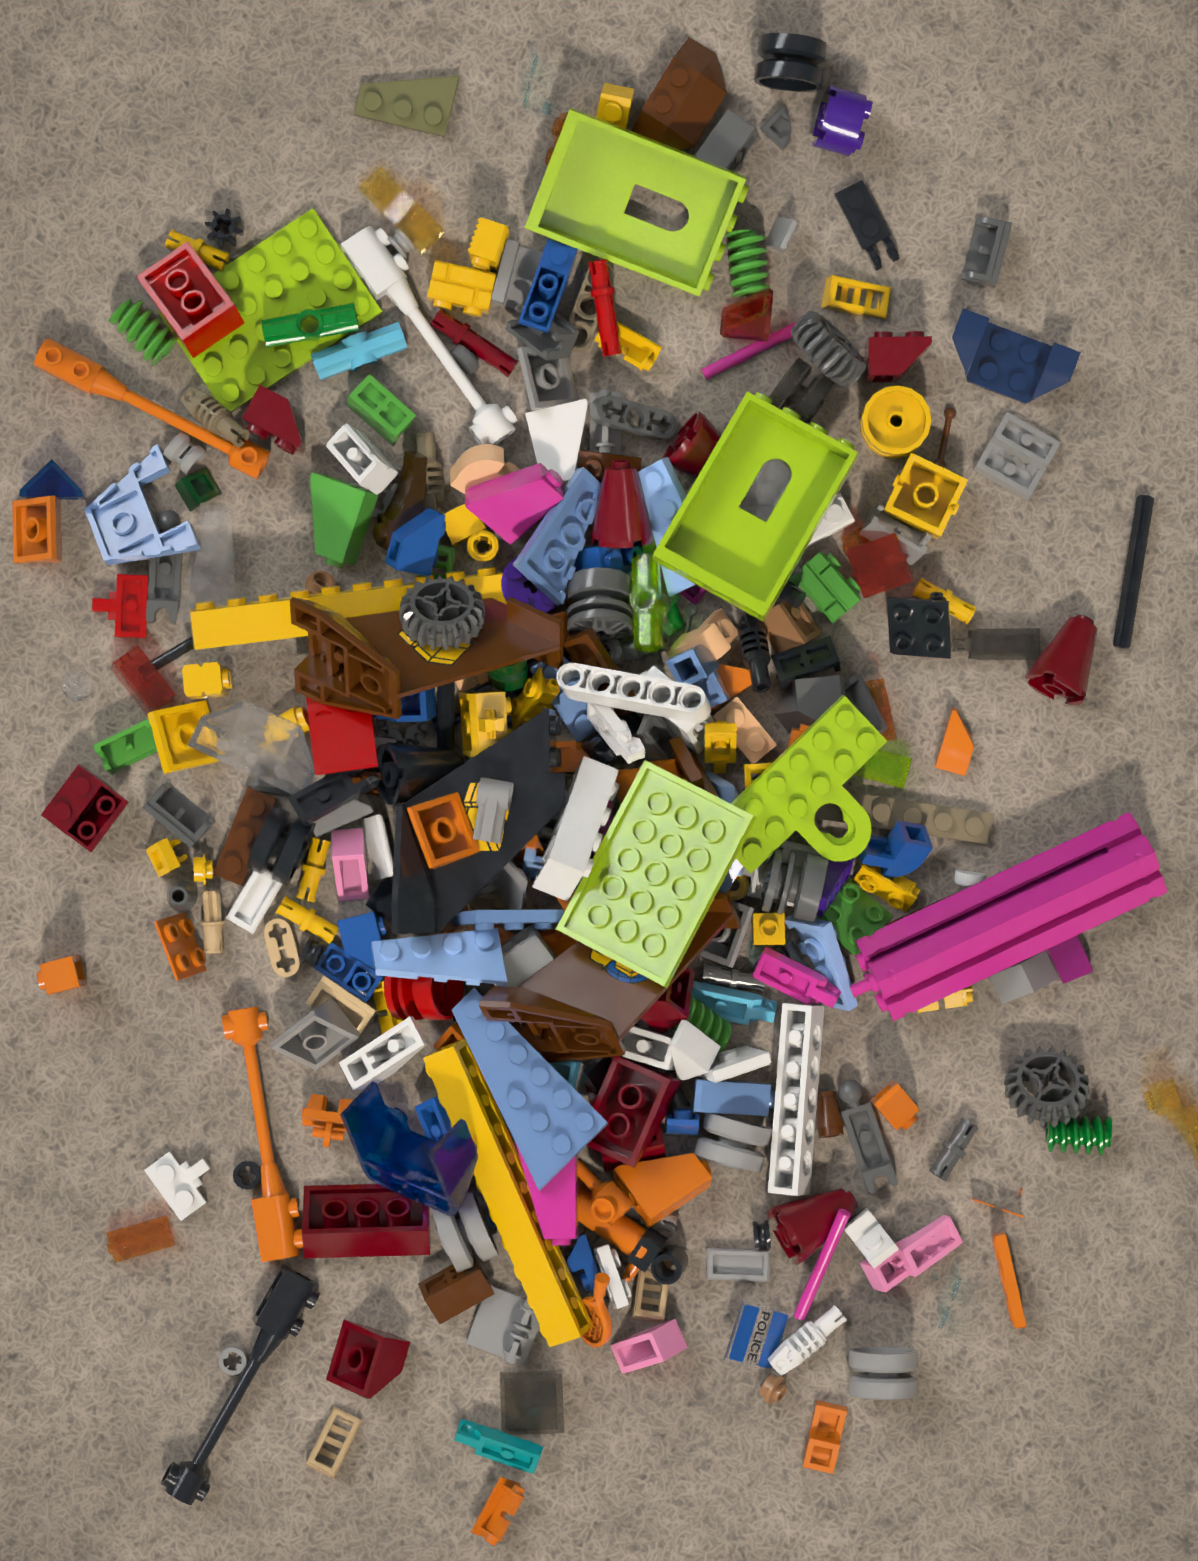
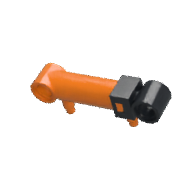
M578 1178V1221L629 1256L627 1259L629 1264L625 1268L622 1279H626L628 1283L636 1276L639 1270L645 1273L651 1265V1273L659 1283L666 1285L675 1283L687 1268L688 1256L686 1252L677 1245L663 1247L668 1240L667 1237L652 1227L646 1230L626 1215H623L612 1226L608 1222L604 1223L595 1219L591 1211L592 1205L589 1203L592 1192ZM663 1260L672 1261L676 1269L667 1268Z

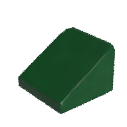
M207 467L181 478L174 485L190 512L222 494Z

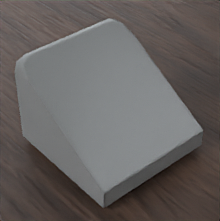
M777 217L764 245L782 254L785 253L797 229L798 221Z

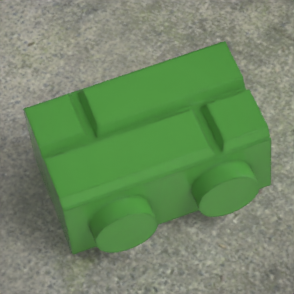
M820 551L801 567L803 573L799 587L832 625L861 600L858 594L862 590L851 577L845 580L838 571L841 565L831 553L825 556Z

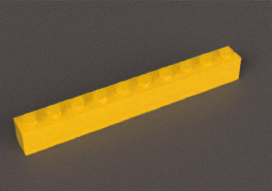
M495 567L477 569V574L466 576L465 571L447 572L446 578H442L448 579L453 576L455 581L464 579L467 585H474L476 592L481 593L482 599L493 598L507 605L501 588L503 573L501 571L496 572ZM431 574L430 576H415V581L420 583H424L426 577L430 578L431 580L436 579H434L433 574ZM402 578L384 580V586L375 587L371 586V582L352 584L353 589L342 591H340V586H328L321 588L322 593L309 594V590H296L290 592V597L278 598L277 593L263 594L258 596L259 601L246 602V597L227 599V605L215 606L214 601L195 603L196 608L189 609L193 647L195 650L308 636V631L291 624L290 600L293 597L314 601L341 614L344 618L398 611L407 588H413L415 582L403 583Z
M466 1039L434 1050L423 1057L426 1072L432 1078L437 1089L439 1102L445 1108L451 1121V1129L458 1137L463 1149L464 1159L470 1165L476 1178L477 1188L483 1194L489 1208V1216L496 1224L501 1235L503 1248L511 1258L515 1275L521 1281L526 1292L528 1305L536 1315L542 1336L546 1338L549 1347L582 1337L594 1327L559 1246L552 1245L551 1239L543 1238L519 1154Z

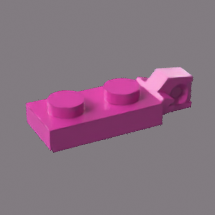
M765 947L752 975L753 978L807 1005L810 1002L815 1004L821 1002L833 1008L841 994L838 987L828 982L829 979L822 976V974L768 947Z

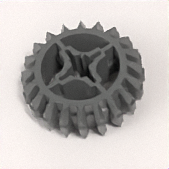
M808 311L791 328L792 337L798 344V347L804 352V355L819 370L825 373L827 377H830L840 386L849 387L866 370V363L859 354V351L853 346V343L818 312Z
M439 575L436 580L426 577L424 583L415 581L414 587L407 588L406 594L400 602L399 620H401L404 633L408 634L410 641L418 640L420 647L427 644L430 645L432 651L437 646L443 647L446 651L448 646H454L458 649L460 642L469 644L471 637H478L480 629H483L485 605H483L481 593L476 592L474 585H467L464 579L455 581L453 576L448 579H442Z
M1053 1045L1049 1048L1048 1052H1044L1041 1046L1036 1049V1053L1027 1049L1024 1052V1057L1017 1055L1014 1064H1010L1008 1067L1007 1076H1005L1004 1080L1006 1087L1004 1093L1005 1098L1009 1099L1010 1109L1017 1108L1018 1118L1027 1115L1028 1124L1037 1120L1041 1128L1045 1125V1122H1050L1053 1128H1055L1059 1120L1067 1125L1070 1117L1076 1119L1079 1116L1080 1110H1083L1086 1106L1090 1089L1088 1086V1075L1084 1074V1065H1076V1056L1066 1058L1067 1053L1065 1049L1060 1054L1055 1053Z

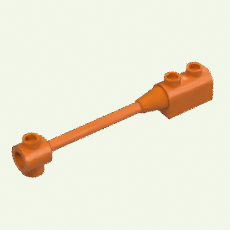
M50 338L43 342L34 361L36 368L90 396L97 394L114 400L125 401L228 454L229 466L256 480L259 479L269 461L270 451L249 440L246 441L244 438L240 440L245 444L241 447L234 446L232 442L129 390L125 384L108 372L103 365Z
M259 1006L227 1011V1015H222L225 1040L232 1039L233 1043L243 1047L262 1161L260 1171L262 1196L251 1199L261 1262L298 1256V1248H303L302 1229L295 1230L293 1217L299 1216L297 1198L290 1199L277 1163L274 1162L255 1046L263 1038V1031L269 1030L266 1011L259 1012Z
M458 1022L450 1026L432 1045L435 1049L465 1039ZM578 1158V1177L592 1191L589 1202L592 1205V1214L598 1221L608 1222L612 1226L632 1208L634 1203L629 1199V1194L624 1188L618 1187L613 1181L601 1183Z

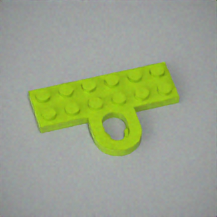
M844 695L833 703L730 803L757 817L735 858L750 874L795 831L815 851L832 861L853 859L862 853L868 845L872 831L870 818L865 809L842 785L887 740ZM832 803L840 807L843 820L847 824V832L844 836L836 838L830 833L819 831L816 827L815 814L824 804Z

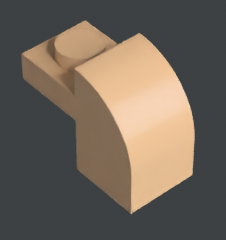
M492 444L476 445L466 450L450 469V486L465 494L469 487L520 469L513 463L504 462V448Z
M721 608L713 611L698 629L681 635L670 647V650L665 653L671 658L701 644L709 650L717 661L732 648L730 643L738 635V632Z

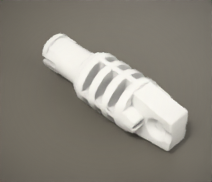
M833 1305L831 1309L814 1323L812 1321L806 1322L791 1337L783 1341L768 1358L769 1363L780 1376L802 1364L812 1353L825 1345L827 1341L825 1337L842 1323L846 1322L847 1319Z

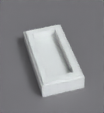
M269 870L262 874L253 871L226 919L254 934L283 884L273 880Z

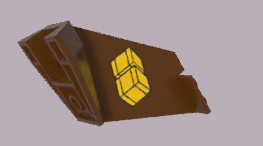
M293 597L290 600L291 624L308 631L309 655L294 669L295 691L320 704L399 719L402 716L401 698L531 658H535L559 670L563 666V621L512 597L507 599V605L493 598L483 599V605H485L483 629H480L478 637H471L469 644L460 642L458 649L454 646H448L445 651L443 647L437 646L432 651L428 644L420 647L418 640L410 641V637L404 633L401 620H399V610L344 618L341 614L314 601Z

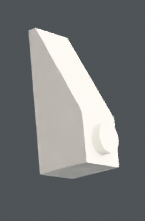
M410 1016L339 1062L353 1090L371 1088L400 1069L427 1043L414 1017Z

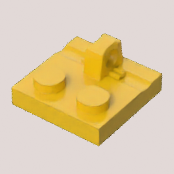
M206 700L155 710L147 714L164 774L213 764L223 760Z

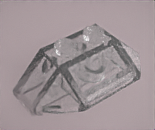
M245 699L201 716L188 743V746L292 795L309 786L315 774L313 759L302 726Z

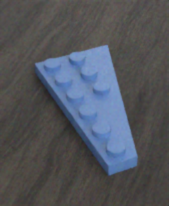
M473 988L452 1009V1012L536 1186L541 1191L608 1123L509 1022L487 1021L479 1007V1002L483 996Z

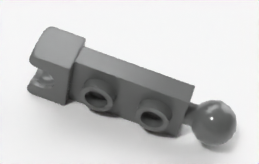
M164 510L158 515L156 523L159 530L164 533L180 525L181 519L175 511ZM183 553L150 558L146 608L147 623H155L158 610L166 608L169 612V621L174 625H179Z
M849 1079L843 1081L838 1088L839 1098L849 1106L848 1109L842 1110L841 1114L867 1193L872 1194L875 1192L874 1179L876 1176L885 1175L892 1186L898 1185V1181L870 1101L861 1104L862 1086L856 1080Z

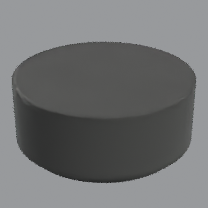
M458 344L450 351L455 361L467 374L471 375L479 368L476 358L463 345Z

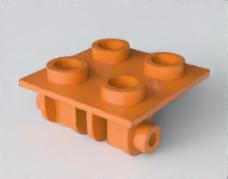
M185 912L154 922L176 981L207 971L205 967V954L197 946L194 938V925L186 917Z

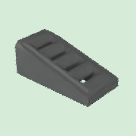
M644 714L637 731V736L645 748L647 760L674 759L669 740L677 736L660 716Z

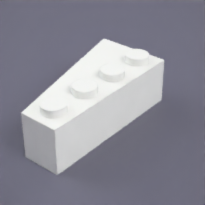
M583 756L575 770L565 797V806L563 807L565 810L561 811L552 832L553 837L541 862L544 865L534 880L533 888L568 901L582 876L586 878L589 876L594 864V860L590 859L591 852L597 851L603 834L598 833L600 825H606L611 813V809L607 807L608 801L614 800L620 786L619 783L615 782L618 769Z

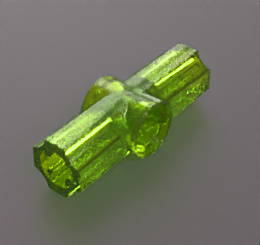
M642 554L632 558L633 591L630 594L629 601L633 608L634 649L650 653L663 649L662 615L665 611V603L661 596V565L653 561V555ZM653 598L649 607L642 608L644 601Z

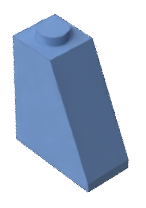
M695 1077L692 1104L694 1112L768 1116L769 1109H774L775 1091L771 1090L770 1083L730 1079L714 1083Z

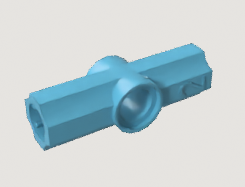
M396 322L370 333L365 331L343 339L338 345L311 354L318 376L322 381L348 370H360L359 366L367 363L373 365L380 358L407 349L408 345L399 322Z

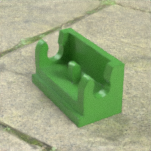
M370 374L348 396L346 403L353 412L392 446L399 440L400 435L405 430H408L416 417L409 408Z
M149 719L93 745L96 754L100 756L103 762V768L109 772V775L158 752Z

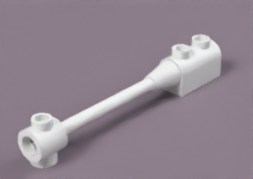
M368 226L341 243L342 252L374 299L377 301L384 295H387L406 316H409L476 410L472 421L473 425L469 427L476 442L479 445H497L516 430L512 425L517 421L516 416L508 406L501 409L498 404H486L418 309L419 305L404 273L409 267L399 253L392 256L386 246L390 242L387 240L388 236L383 229L379 228L374 231L372 226Z

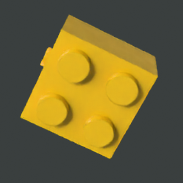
M911 453L900 475L897 474L892 484L894 488L882 512L922 533L928 532L933 535V538L938 540L942 536L951 515L955 516L960 506L957 502L968 479Z

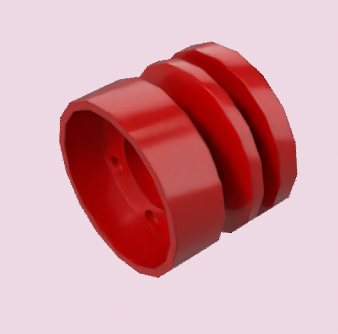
M385 976L384 996L387 1008L392 1016L398 1020H405L410 1016H413L415 1020L424 1018L427 1020L452 1019L454 1017L452 1009L463 999L464 985L463 981L448 979L447 982L434 981V978L421 976L418 979Z

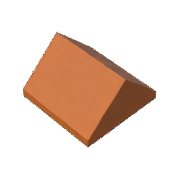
M44 496L12 501L13 563L62 562L61 500L56 496Z
M458 792L407 808L429 869H436L480 852L476 839H473L474 833Z

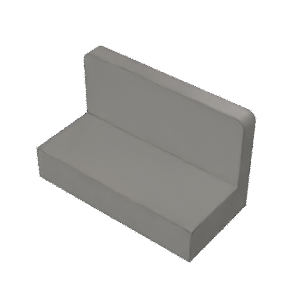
M507 239L491 297L492 304L514 309L517 305L526 302L543 254L542 252L521 247L519 242Z

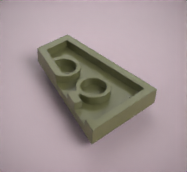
M460 76L361 84L354 116L445 137Z

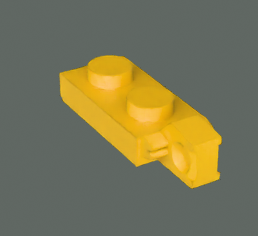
M723 720L705 723L704 763H714V774L726 773V763H736L737 723H729Z

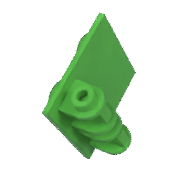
M848 877L822 918L816 916L815 919L832 922L837 932V941L850 954L855 956L860 953L856 940L866 935H873L875 931L883 928L893 915Z

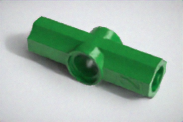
M354 303L318 310L306 309L297 314L261 320L266 348L301 341H316L322 337L359 331ZM314 318L319 322L315 332L307 333L302 330V324L306 319Z

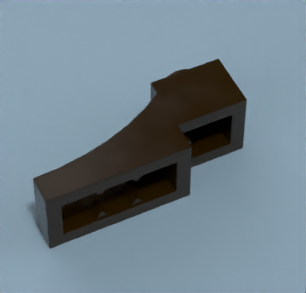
M404 451L402 472L394 496L384 513L377 514V523L373 527V536L376 544L387 551L392 532L425 510L427 457L417 451Z

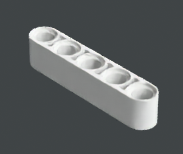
M578 663L564 664L557 672L556 679L565 695L572 700L692 723H700L706 720L711 713V705L707 696L696 685ZM580 677L577 684L568 686V682L572 678ZM610 683L606 690L597 691L601 684ZM632 689H640L636 696L627 697ZM670 694V698L666 702H657L661 695ZM701 700L697 707L687 708L691 701Z

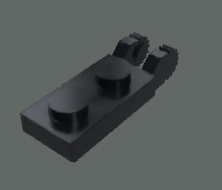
M863 180L835 193L834 196L862 251L865 250L875 271L882 268V262L872 246L881 241L886 248L889 259L893 262L899 260L898 252L890 239L891 235Z
M369 768L331 773L289 796L288 799L305 827L360 797L359 794H365L375 788L380 783L378 776L372 775L353 784L350 778H356Z

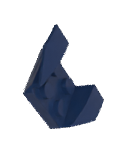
M964 308L962 309L952 339L965 370V377L968 383L1027 404L1070 382L1081 352L1055 342L1052 346L989 323L988 317Z

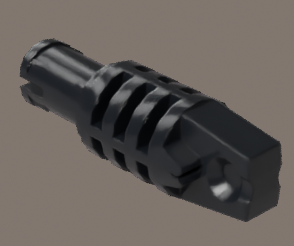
M744 611V615L740 620L741 627L737 629L741 655L743 657L742 661L744 666L749 669L752 690L756 693H763L771 687L768 671L771 656L766 638L765 627H761L759 619Z

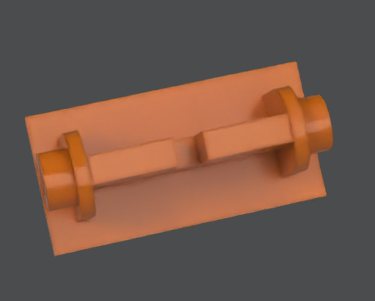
M500 1476L471 1533L484 1537L486 1542L496 1546L498 1541L501 1542L511 1523L504 1517L505 1514L508 1513L514 1516L522 1500L525 1498L523 1495L525 1489L521 1487V1484Z

